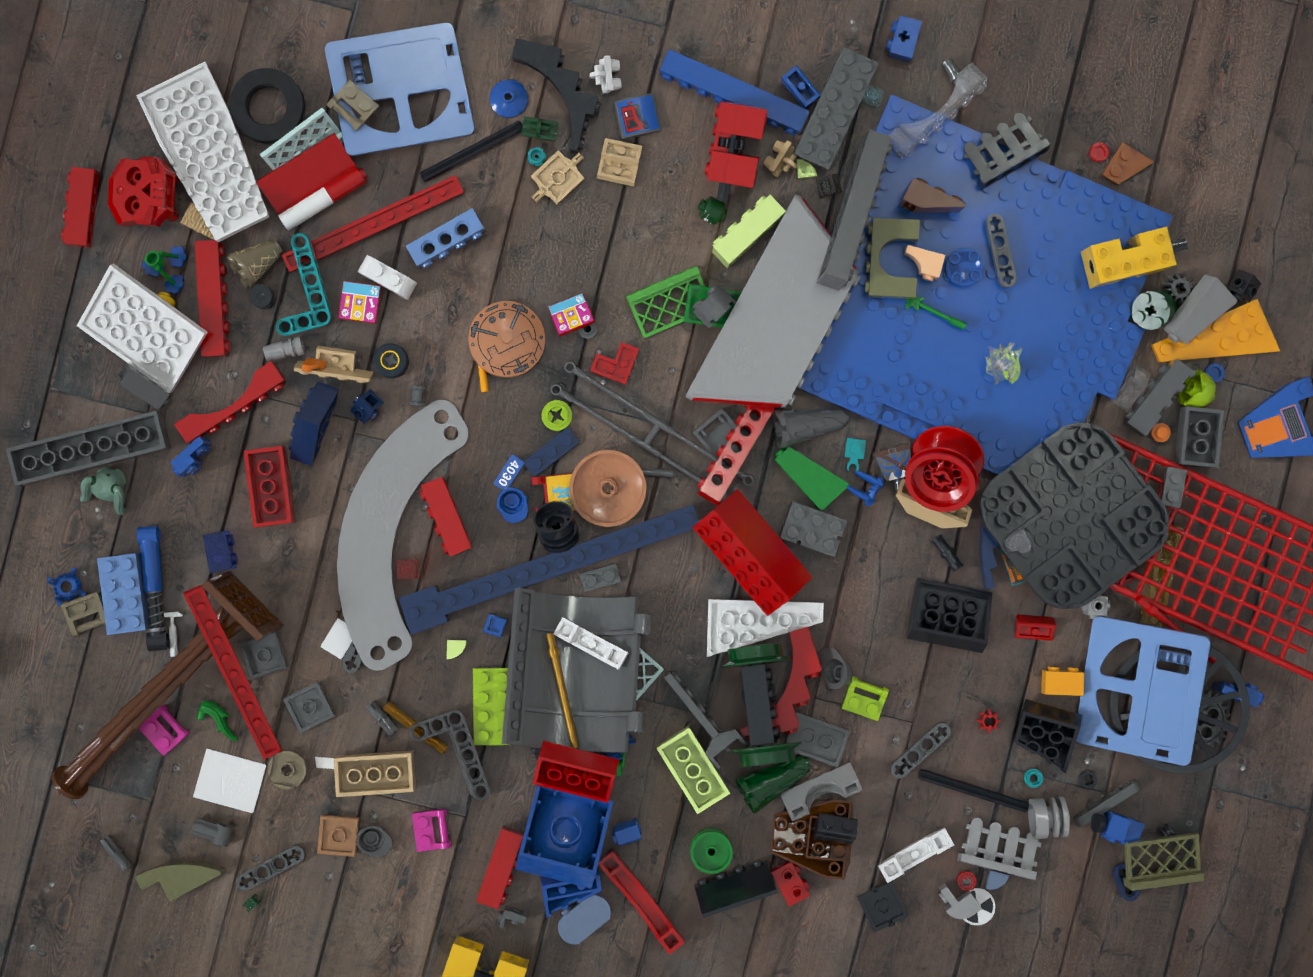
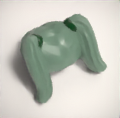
M105 466L98 470L95 476L85 477L81 482L82 496H80V501L88 502L93 494L101 500L113 501L115 512L120 516L124 515L126 508L123 506L124 484H126L124 473L119 469Z

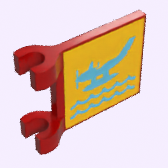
M572 473L531 478L532 485L543 484L545 503L561 501L568 504L573 512L576 511L569 492Z

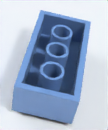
M141 553L97 558L107 635L150 629L147 592H144Z

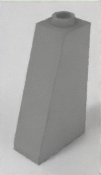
M1204 275L1174 314L1173 318L1164 327V330L1169 334L1168 338L1171 341L1187 344L1235 305L1237 299L1218 278Z

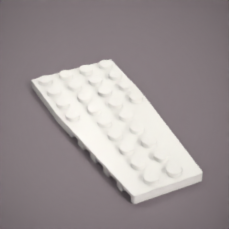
M206 62L136 95L160 147L186 188L188 195L193 200L195 207L204 219L215 241L220 242L269 218L231 113Z

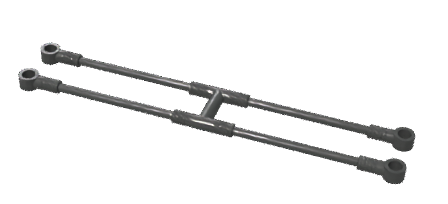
M573 361L565 364L564 369L566 372L574 373L583 380H588L654 424L646 439L643 440L627 432L574 398L575 396L566 392L560 384L556 383L551 386L550 391L553 395H559L570 403L573 402L630 438L629 440L655 457H660L697 482H700L702 478L662 454V451L651 445L660 429L676 436L715 462L718 459L712 453L675 431L676 429L648 411L645 412L588 376V373L577 367ZM571 363L574 369L569 370L567 365ZM554 386L560 388L559 393L554 392ZM724 461L721 462L723 467L726 469L730 468L729 464ZM738 470L735 475L743 480L746 486H751L754 483L755 479L752 474H746ZM746 477H751V478H752V482H751V483H747V482L745 481V478H746ZM725 493L722 499H726L729 494Z

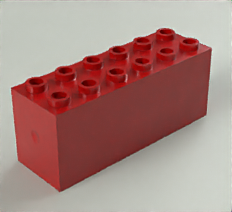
M739 489L730 494L692 527L767 616L791 600L813 578Z

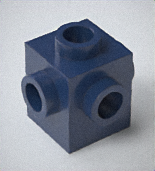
M370 389L365 394H360L354 399V406L350 411L365 424L369 419L373 421L380 414L378 410L384 402Z

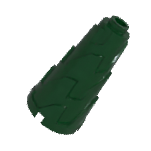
M799 756L795 758V761L777 763L771 767H764L736 779L737 787L740 793L743 794L744 801L753 814L759 812L767 804L781 796L782 792L796 784L801 777L809 772L811 764L807 757Z

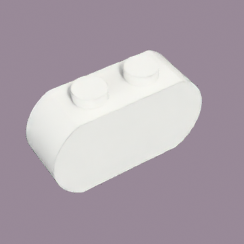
M366 255L358 270V273L407 300L417 285V282L369 255Z

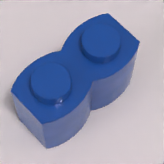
M637 818L615 824V828L612 829L614 843H618L619 846L642 839V832Z

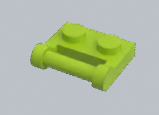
M852 676V683L848 686L841 708L878 721L889 688H880ZM855 687L880 695L879 699L875 700L855 693Z

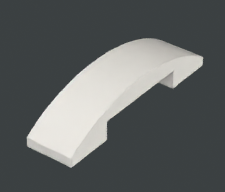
M563 617L554 632L555 636L620 670L629 654Z
M943 828L906 846L884 860L878 867L886 882L889 883L903 875L906 870L927 858L940 854L954 846V843L946 829Z

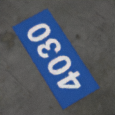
M512 454L493 484L502 490L508 488L525 462Z

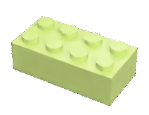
M771 195L767 198L765 196L761 197L756 202L753 211L751 209L747 210L741 216L739 224L733 223L727 229L725 237L721 235L713 242L712 253L727 269L783 218L786 211Z
M689 725L656 745L658 752L697 814L730 794L728 787L705 754V750Z

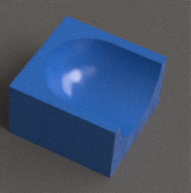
M537 785L518 855L516 870L591 889L613 801L609 800L606 803Z

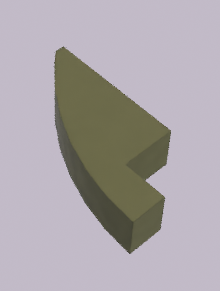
M182 861L152 867L136 875L135 879L141 890L160 882L169 901H172L225 872V869L205 862Z

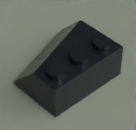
M1025 699L1014 743L1032 754L1040 755L1045 758L1047 763L1055 764L1060 767L1062 772L1066 773L1081 727L1082 715Z

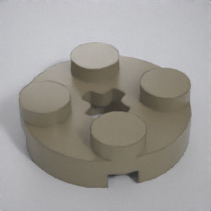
M284 750L277 753L268 764L269 778H271L276 787L281 789H292L300 785L307 775L305 758L292 750ZM290 765L293 771L286 775L282 768Z

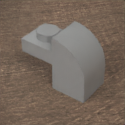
M945 883L939 886L941 891L939 896L945 904L949 902V904L944 906V909L951 917L967 919L982 910L970 891H966L956 898Z

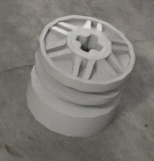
M1063 796L1057 797L1056 800L1054 797H1050L1048 806L1043 798L1029 799L1028 819L1031 835L1034 840L1047 839L1049 830L1054 838H1058L1059 834L1061 837H1068L1070 815Z

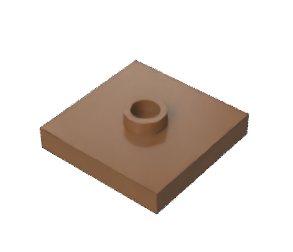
M321 814L317 854L356 857V839L359 833L360 817Z

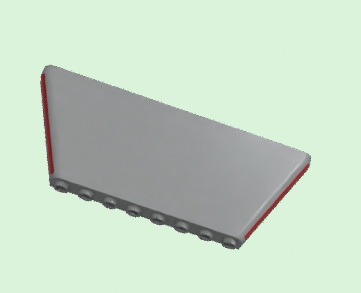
M795 194L691 384L685 396L690 401L785 408L787 404L791 406L796 395L793 393L796 387L801 388L805 380L802 377L805 370L810 371L815 362L811 359L815 353H820L824 345L821 343L823 337L828 338L833 329L830 326L833 319L837 321L842 312L839 309L842 302L847 303L851 296V293L848 291L851 286L855 287L860 279V276H858L859 271L853 264L851 270H854L851 281H848L847 285L843 286L839 291L817 283L832 235L803 197Z

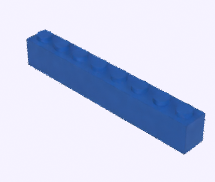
M670 49L660 68L659 74L662 75L664 80L669 82L674 80L680 83L679 86L689 90L692 88L700 96L715 98L714 101L719 104L721 101L768 109L767 125L773 128L781 127L785 129V133L792 136L800 134L809 110Z

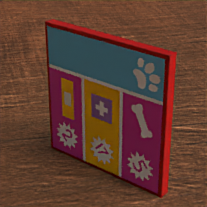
M343 280L338 319L376 324L381 286Z
M583 293L548 306L559 337L595 323Z

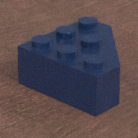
M318 381L314 388L309 389L307 400L302 401L300 412H296L293 418V423H295L291 431L293 439L288 448L291 450V459L312 466L319 453L323 435L327 431L332 410H334L337 403L339 389Z

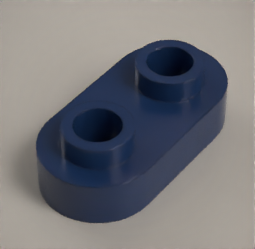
M1116 864L1113 867L1112 875L1120 897L1127 901L1136 900L1140 890H1130L1127 894L1125 892L1127 887L1124 886L1123 878L1126 877V864ZM1121 869H1123L1124 872H1123V874L1120 876V875H1119V871H1120Z

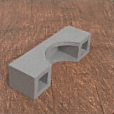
M848 763L782 792L781 798L791 820L795 821L810 814V807L817 797L826 793H837L846 798L862 791V787L851 763Z

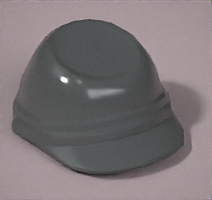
M367 825L357 834L356 842L361 853L378 858L387 855L392 848L393 840L391 836L380 825Z

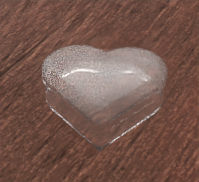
M1023 529L1013 533L1005 541L1006 547L1011 551L1027 553L1031 549V542Z

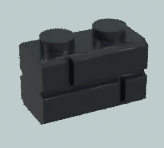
M819 813L815 820L814 839L853 844L857 837L858 819H847V817Z

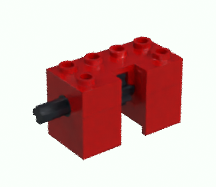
M721 101L720 105H716L715 117H718V120L713 128L715 141L710 145L709 154L711 155V160L706 163L704 175H708L707 180L719 182L717 200L728 202L731 184L750 188L755 186L760 157L741 154L738 151L743 150L744 140H741V136L756 139L763 138L768 109Z

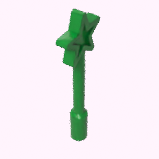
M917 293L915 300L905 299L907 301L905 310L913 307L916 311H919V307L962 330L967 325V323L955 317H950L922 303L925 298L917 297Z

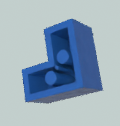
M1111 810L1103 813L1107 819V827L1101 833V836L1113 843H1117L1118 840L1120 844L1125 845L1124 842L1140 839L1144 823Z

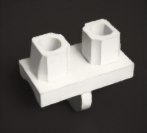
M604 56L603 59L599 60V65L594 66L595 72L589 74L590 78L595 79L596 85H601L602 94H608L622 87L620 78H612V72H618L620 69L619 60L611 59L610 56Z

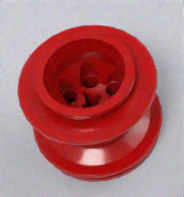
M937 426L922 432L913 444L912 458L906 465L905 482L909 494L917 503L930 510L950 512L961 509L971 501L978 490L979 475L985 462L981 445L971 434L957 427Z

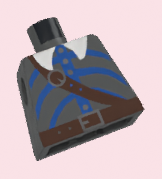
M909 444L872 453L883 481L893 480L895 491L898 490L900 481L904 479L906 465L911 459Z

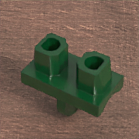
M524 116L521 136L555 142L558 122Z

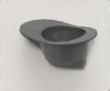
M832 647L822 649L818 654L823 671H820V674L829 688L837 690L843 685L851 684V665L843 660L836 649Z

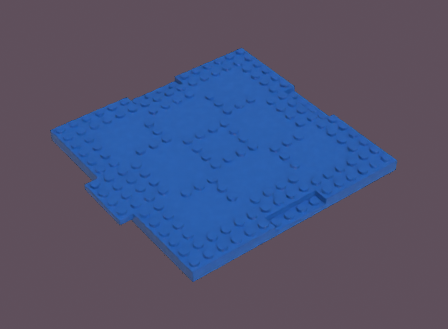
M891 94L875 131L891 136L890 144H892V149L884 160L887 162L884 173H881L879 177L881 180L879 190L875 191L873 196L876 198L873 209H870L868 213L870 216L869 223H872L873 218L920 220L918 242L894 241L886 244L879 253V262L882 269L891 276L917 278L916 293L917 297L925 298L922 303L950 317H955L967 323V325L962 330L919 307V311H916L913 307L905 310L907 304L905 299L868 297L869 292H865V281H869L870 273H866V262L870 261L871 254H867V243L871 242L872 235H868V226L864 227L862 233L865 234L862 245H859L857 249L859 257L857 262L853 263L859 271L858 276H860L857 285L855 287L851 286L848 291L851 293V296L846 304L842 302L839 308L842 312L837 321L833 319L830 325L833 329L828 338L823 337L821 343L824 345L820 353H815L811 359L815 362L810 371L805 370L802 376L805 380L799 390L914 440L922 432L932 427L952 426L960 428L971 434L981 445L985 459L983 469L998 475L1060 428L1072 423H1084L1097 393L1115 400L1145 331L1144 328L1128 322V319L1132 312V305L1139 296L1147 275L1135 276L1090 289L1081 251L1091 245L1120 239L1122 248L1129 246L1127 240L1137 234L1164 227L1168 229L1173 216L1068 170L1065 172L1037 159L1028 162L988 187L981 189L978 184L980 176L974 175L973 172L976 169L969 159L965 161L963 155L965 154L964 146L966 143L972 142L976 147L982 144L980 141L982 133ZM996 142L1003 153L1009 151L1005 145ZM985 149L980 152L986 163L992 161ZM921 178L927 181V185L933 188L935 186L942 188L946 191L945 194L951 197L955 195L962 198V202L966 206L959 213L915 214L899 206V203L912 179ZM997 213L1003 217L1017 277L1016 283L1009 288L1001 287L996 276L985 227V221L991 214ZM994 218L990 222V225L995 227V231L991 232L992 235L1002 232L1001 229L997 231L996 225L999 224V221H995ZM996 236L993 240L997 247H1001L1004 244V240L1000 236ZM907 245L945 255L940 277L937 280L934 279L933 282L922 279V276L918 275L919 270L916 263L911 258L903 255ZM961 248H971L978 251L984 262V272L981 279L970 286H959L953 283L946 272L948 257L955 250ZM1000 255L998 263L1005 266L1008 263V258L1005 255ZM1010 267L1000 269V272H1005V277L1002 280L1009 284L1012 278L1007 276L1006 271L1010 270ZM1010 350L1011 382L1004 373L1005 359ZM1021 351L1019 355L1021 373L1019 378L1013 383L1015 358Z

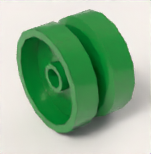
M714 827L704 828L694 835L690 844L691 859L695 867L701 872L716 874L725 870L731 863L733 856L731 841L727 834L720 829ZM713 848L715 851L710 854L708 850Z

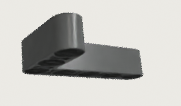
M449 710L412 724L408 729V735L415 741H422L448 731L471 797L477 800L488 798L490 788L465 717L461 711ZM453 713L458 715V721L455 724L450 721V716ZM434 720H438L441 725L437 731L432 728ZM419 726L422 729V735L417 738L414 735V729ZM460 731L465 735L462 742L456 739V735ZM468 749L471 752V757L465 760L463 752ZM472 768L477 770L475 778L469 776V771ZM482 786L484 792L478 797L475 792L476 788Z

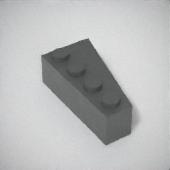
M1178 359L1162 363L1157 370L1159 372L1157 377H1153L1146 386L1148 388L1144 394L1141 393L1136 399L1137 405L1124 416L1126 420L1123 424L1141 437L1147 436L1162 417L1160 412L1170 407L1174 400L1172 398L1173 395L1176 396L1185 388L1184 381L1196 374L1194 370Z

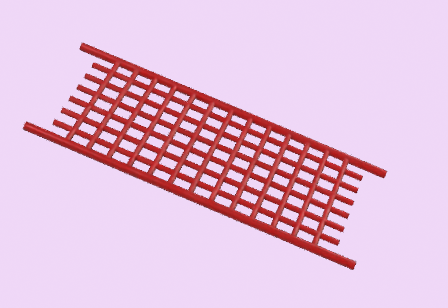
M1111 434L1120 447L1134 452L1130 460L1133 467L1138 454L1151 460L1146 472L1137 467L1134 468L1140 475L1144 476L1143 480L1146 484L1149 479L1162 484L1158 492L1159 498H1161L1164 480L1151 474L1156 463L1165 467L1187 470L1182 499L1186 495L1197 500V503L1192 513L1181 508L1165 506L1172 510L1169 516L1168 531L1171 530L1182 535L1177 548L1166 543L1162 546V548L1174 553L1169 566L1156 560L1158 551L1146 560L1149 563L1143 575L1134 571L1128 573L1141 580L1136 592L1123 586L1128 574L1122 577L1118 584L1114 583L1109 588L1134 600L1138 595H1141L1148 602H1153L1160 612L1313 681V672L1284 660L1288 648L1305 654L1307 651L1291 643L1296 630L1313 636V631L1299 625L1304 612L1313 616V610L1307 608L1310 597L1313 595V579L1309 587L1296 582L1301 569L1313 574V568L1304 564L1309 551L1313 553V547H1311L1313 544V525ZM1191 479L1205 484L1200 496L1187 490ZM1209 486L1222 492L1218 504L1205 499ZM1227 495L1240 500L1235 512L1222 506ZM1202 503L1215 508L1210 521L1197 516ZM1245 503L1258 508L1253 520L1240 514ZM1220 511L1233 516L1228 529L1214 524ZM1262 511L1276 516L1271 528L1258 523ZM1176 513L1190 518L1184 531L1171 525ZM1238 519L1251 525L1246 537L1232 532ZM1280 519L1294 524L1289 536L1276 531ZM1194 520L1207 526L1202 539L1189 533ZM1255 527L1268 532L1264 545L1250 540ZM1298 527L1311 532L1307 544L1294 539ZM1212 528L1225 534L1220 547L1207 541ZM1273 535L1286 540L1281 554L1268 548ZM1230 537L1243 542L1238 555L1225 550ZM1186 538L1200 543L1195 556L1181 551ZM1291 543L1304 549L1299 562L1286 556ZM1248 545L1261 550L1256 563L1243 558ZM1204 546L1217 551L1212 564L1199 559ZM1265 553L1279 558L1274 571L1260 566ZM1222 554L1235 559L1230 573L1217 567ZM1179 555L1192 561L1187 574L1174 569ZM1283 561L1297 566L1291 579L1278 574ZM1240 562L1253 567L1248 581L1235 575ZM1196 564L1210 569L1205 582L1192 577ZM1153 565L1166 570L1161 583L1148 578ZM1258 570L1271 576L1266 589L1253 583ZM1214 572L1228 577L1222 590L1209 585ZM1171 573L1184 578L1179 592L1166 586ZM1276 578L1289 584L1284 597L1271 592ZM1232 580L1246 585L1240 598L1227 593ZM1189 581L1202 587L1197 600L1184 594ZM1145 583L1159 588L1154 600L1141 594ZM1293 587L1307 592L1302 605L1289 600ZM1250 588L1263 593L1258 606L1245 601ZM1207 589L1220 595L1215 608L1201 602ZM1163 591L1177 596L1172 608L1159 603ZM1268 596L1281 601L1276 614L1263 609ZM1225 597L1238 603L1232 616L1219 610ZM1181 599L1194 604L1190 616L1177 611ZM1286 604L1299 609L1294 623L1281 617ZM1242 606L1256 611L1250 624L1237 618ZM1199 607L1212 612L1207 624L1194 619ZM1260 614L1274 619L1268 632L1255 627ZM1217 615L1230 620L1225 632L1212 627ZM1278 622L1292 627L1286 640L1273 635ZM1235 623L1248 629L1243 640L1230 635ZM1253 631L1266 637L1261 649L1248 643ZM1271 639L1284 645L1279 657L1266 651Z

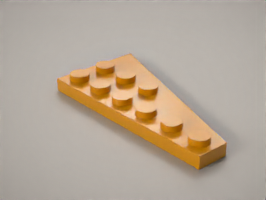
M1258 299L1225 312L1187 344L1175 343L1166 338L1151 345L1158 363L1175 359L1181 361L1280 351Z

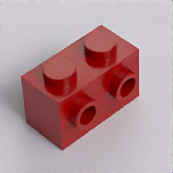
M786 860L770 869L789 907L810 896L808 890L811 888L806 879L802 880L799 873H801L798 865Z

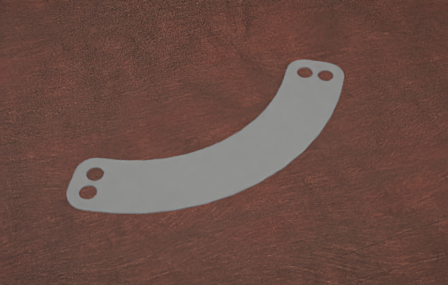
M436 400L412 415L380 446L363 470L351 494L343 518L338 543V591L343 616L351 640L364 665L372 670L378 671L388 668L406 657L412 647L411 636L401 618L395 599L391 569L392 549L401 515L413 492L435 466L461 448L468 439V428L456 407L446 400ZM439 410H444L448 413V421L444 424H439L434 419L435 413ZM453 426L458 430V436L455 440H447L445 438L444 431L447 427ZM392 636H397L402 641L400 649L395 651L391 650L387 645L388 639ZM381 646L385 650L383 659L374 660L371 657L373 647Z

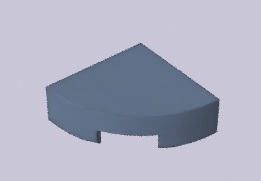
M990 869L985 889L992 890L1003 886L1008 880L1009 875Z

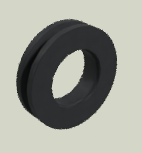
M261 68L245 74L236 83L230 97V112L236 126L247 137L259 143L274 144L303 122L306 104L301 89L290 76L277 69ZM267 87L281 91L285 95L287 102L283 118L271 125H263L254 121L249 111L252 96L258 90Z

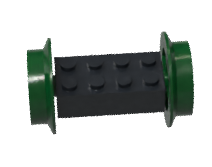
M781 643L728 649L729 662L721 667H741L751 746L758 745L757 747L734 749L732 752L740 755L741 767L795 761L794 748L802 744L801 742L774 744L780 738L779 727H775V719H778L777 708L773 707L772 700L775 699L774 688L770 687V680H773L772 669L768 668V665H764L789 661L791 658L782 654Z

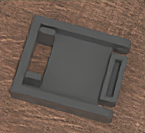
M721 409L692 433L708 452L719 458L716 455L721 445L726 446L728 440L725 438L730 430L735 431L737 426L727 413ZM718 418L722 424L707 435L703 428ZM731 445L733 452H740L737 445Z

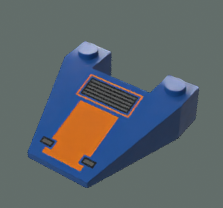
M1310 377L1300 378L1284 384L1237 422L1250 458L1313 456V435L1309 432L1298 402L1313 396V385Z

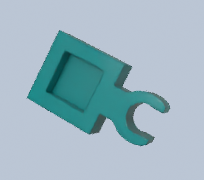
M846 438L844 457L850 458L846 465L847 471H849L851 464L856 466L855 471H859L858 459H864L866 440Z

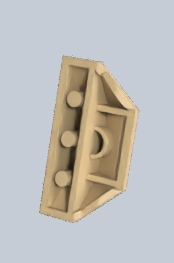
M905 479L900 481L896 497L906 513L940 528L967 527L972 513V509L969 506L965 505L961 509L950 512L930 510L917 503L911 497L907 490Z

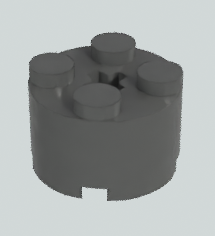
M715 284L706 293L708 297L705 300L701 298L692 307L694 309L693 313L708 329L712 326L710 324L711 321L715 323L731 307L729 303L732 305L736 303L733 297L721 285L718 287Z

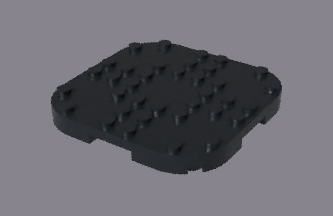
M1077 422L1066 425L1054 432L994 477L984 488L979 502L980 518L986 531L1034 594L1047 605L1059 609L1079 608L1096 599L1108 590L1110 586L1158 552L1168 536L1169 516L1164 503L1124 455L1125 452L1111 434L1095 424Z

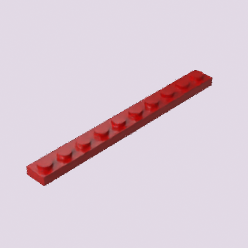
M454 175L312 240L311 243L316 260L323 259L464 194L457 176ZM293 250L282 254V258L290 273L299 270ZM303 255L302 263L306 266L311 264V258L308 255Z
M199 585L183 592L263 759L282 752L204 588Z

